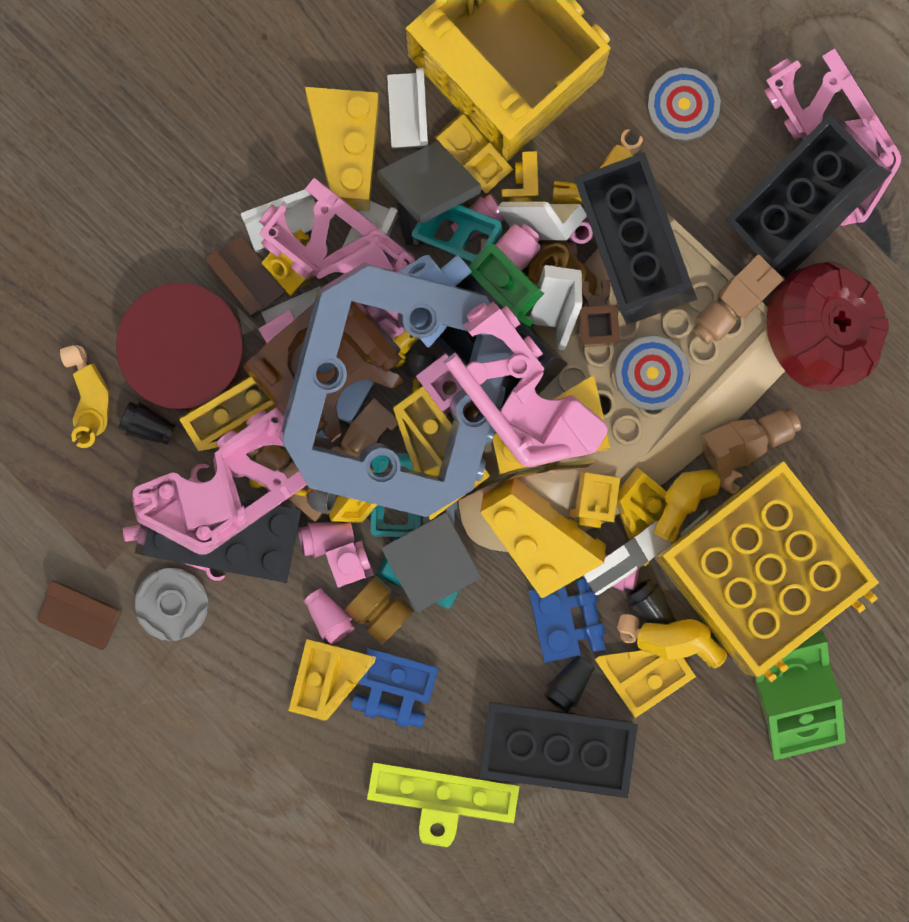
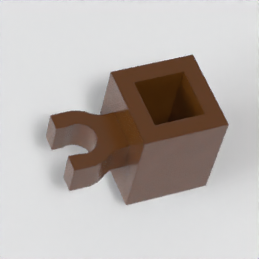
M610 280L601 281L602 293L598 296H594L589 292L588 281L582 282V297L587 302V307L581 308L577 318L579 348L611 346L620 343L617 305H606V299L610 293Z

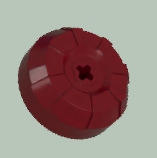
M836 262L816 263L785 276L784 280L775 287L771 295L766 321L771 348L785 372L799 384L818 391H831L846 387L869 376L878 365L885 338L889 332L888 318L885 317L882 303L877 295L879 292L873 284Z
M171 283L149 290L129 307L122 318L117 332L116 353L123 376L140 396L162 408L192 410L214 399L234 383L243 363L244 339L241 326L235 314L215 293L194 284Z

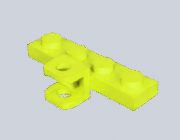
M373 763L367 800L422 809L419 825V838L423 844L449 847L456 835L459 815L514 824L520 786ZM439 823L444 827L445 832L442 836L436 837L432 835L430 828L433 824Z

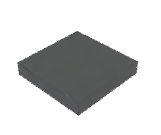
M439 141L378 170V181L419 224L480 194L481 184Z
M447 513L381 548L416 613L482 578Z

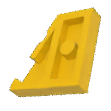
M636 468L621 486L617 498V507L629 541L662 516L667 505L665 502L666 498L664 497L667 491L639 468Z
M306 639L288 711L327 721L375 663L376 657Z
M644 650L602 655L595 658V661L634 718H637L696 677L684 658L668 660Z

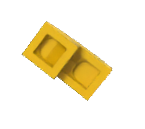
M464 113L457 115L434 136L481 184V190L485 194L513 170Z

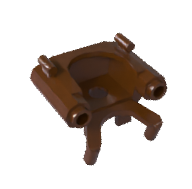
M351 301L337 357L344 363L347 370L346 381L338 391L327 393L316 432L318 434L323 429V433L331 442H336L341 437V427L336 405L341 393L348 386L360 380H370L388 388L396 389L403 383V379L394 370H391L402 360L398 354L401 349L361 303ZM314 303L270 340L243 367L284 415ZM335 367L327 373L316 371L317 380L321 382L329 381L335 375Z

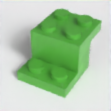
M819 631L781 659L788 666L789 669L782 673L776 665L770 668V671L777 677L773 682L770 683L763 674L758 678L754 677L756 693L768 727L770 749L774 760L846 743L842 698L829 664L826 636L824 631Z

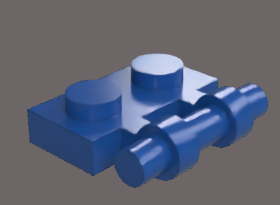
M586 578L575 580L578 595L567 597L565 586L544 598H541L535 589L528 591L544 663L581 655L577 640L588 638L591 652L606 649L603 639L606 631L604 623L600 624L595 604V602H599L598 596L592 591ZM581 606L585 627L575 629L570 608Z
M367 648L366 654L375 656V663L357 684L371 687L369 698L355 694L351 708L365 712L364 716L375 719V716H380L397 721L396 725L407 728V725L422 728L426 714L413 711L414 700L429 704L439 668ZM382 691L403 696L401 707L381 702Z

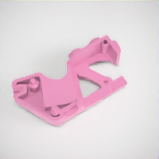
M835 48L822 56L831 71L824 75L823 84L810 106L804 110L797 100L793 85L795 72L801 64L798 60L791 64L787 58L769 70L772 77L766 81L770 87L764 91L774 108L777 109L782 106L789 116V119L784 121V124L794 140L800 137L804 140L822 122L823 113L836 92L843 89L861 118L844 122L892 172L840 225L865 222L901 164L900 152Z
M315 177L305 188L307 192L318 200L313 209L315 217L311 239L306 246L291 233L286 223L285 211L288 204L285 201L282 202L279 208L272 204L258 221L264 226L259 233L264 238L261 244L278 257L281 253L288 256L294 261L291 267L307 280L312 275L320 279L334 272L345 274L362 263L400 271L416 261L409 251ZM334 214H337L363 236L344 247L342 246V248L326 257L328 252L326 240L330 219ZM362 304L391 338L403 334L404 329L399 324L398 313Z
M492 302L488 306L486 303H482L470 311L467 315L469 320L463 326L472 336L480 333L492 334L503 340L514 354L508 358L488 362L474 361L465 366L458 355L454 353L444 360L443 363L518 462L526 467H534L595 453L608 432L606 423L574 396L570 395L562 399L548 400L536 394L534 389L544 374V367L537 359L542 355V352L530 336L523 340L515 328L520 323L507 306L500 309ZM507 375L521 378L500 411L480 386L486 379Z
M277 407L268 413L265 410H261L247 421L248 427L238 434L235 430H232L221 437L216 443L220 449L214 453L213 459L216 475L206 483L190 482L180 477L177 473H169L135 487L132 494V502L137 521L197 554H207L307 486L299 471L287 479L284 473L272 471L250 460L247 456L250 452L263 446H284L279 438L284 415ZM232 476L237 478L246 476L265 485L269 492L244 509V506L241 507Z

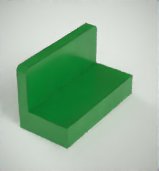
M491 242L470 264L469 268L472 271L470 274L503 308L507 306L519 322L530 327L534 321L526 313L545 293L497 245Z

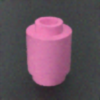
M513 224L495 244L521 270L541 250L540 245L537 243L540 240L539 235L526 224H523L521 227Z

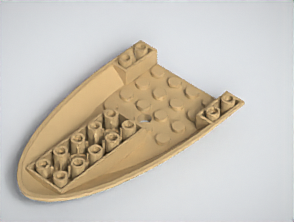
M668 214V219L697 300L626 325L610 283V293L606 299V305H617L620 334V343L611 346L579 348L577 320L565 350L557 349L555 327L534 325L532 327L568 363L539 394L541 398L552 400L594 375L598 394L606 397L610 402V410L603 416L608 427L607 434L611 448L608 451L559 461L561 463L595 460L587 469L549 471L517 477L518 480L551 503V507L567 519L569 518V510L576 508L581 472L620 478V489L634 470L639 468L661 486L703 452L702 434L729 423V421H737L785 372L777 361L769 342L766 324L768 307L763 302L746 318H735L736 325L719 341L712 340L707 345L694 333L692 328L697 324V315L710 302L718 301L720 297L719 291L734 275ZM599 249L584 263L597 278V288L594 296L602 293L601 281L609 280ZM648 336L667 338L679 346L687 358L690 371L687 388L680 399L665 409L654 411L636 408L625 400L617 388L614 374L617 359L625 347L638 338ZM492 443L490 445L485 444L481 459H485V465L492 475L474 489L492 480L522 470L499 475ZM501 483L484 488L459 500L458 506L462 524L471 540L490 550L508 552L480 513L483 494ZM616 505L615 516H616L617 514H619V510H618L617 505ZM570 517L578 523V527L584 532L594 528L579 525L580 518Z

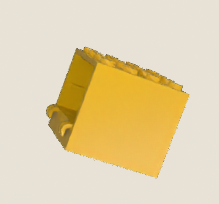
M436 0L406 27L408 57L418 68H424L426 77L460 113L465 114L506 162H509L603 76L611 47L607 44L610 41L608 35L597 24L591 27L582 17L584 10L576 0Z
M784 461L768 467L654 557L703 622L709 626L710 631L743 673L757 678L763 674L770 683L777 679L776 675L770 671L772 666L776 665L782 673L787 671L789 668L781 659L846 608L852 605L859 614L865 610L864 604L858 601L860 597L864 596L871 604L878 599L870 591L879 583Z

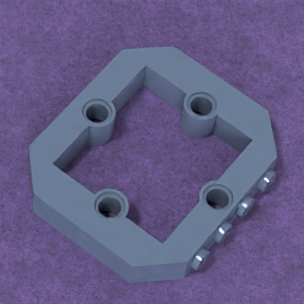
M362 263L317 290L279 438L309 488L428 517L473 490L475 480L480 481L482 479L486 463L485 459H481L485 444H491L495 430L480 411L474 418L468 419L464 417L463 408L467 402L472 400L462 388L461 391L454 395L451 401L450 411L454 420L438 477L401 468L398 456L389 446L382 443H373L366 446L359 457L313 446L327 393L338 391L344 385L347 378L346 367L337 357L350 304L351 301L396 312L398 313L399 324L404 331L416 338H426L435 333L440 324L467 331L463 324L469 320L467 318L469 312L482 303H486L487 306L491 303L487 296L478 292ZM419 307L425 308L428 313L426 323L420 327H413L410 323L412 311ZM480 333L476 335L469 363L504 359L514 353L503 340L492 334ZM321 364H334L335 375L331 380L326 382L317 380L316 371ZM504 376L486 379L484 383L480 384L498 409L502 406L505 396V387L501 386ZM379 455L387 456L389 460L387 468L381 473L372 472L370 469L372 459Z

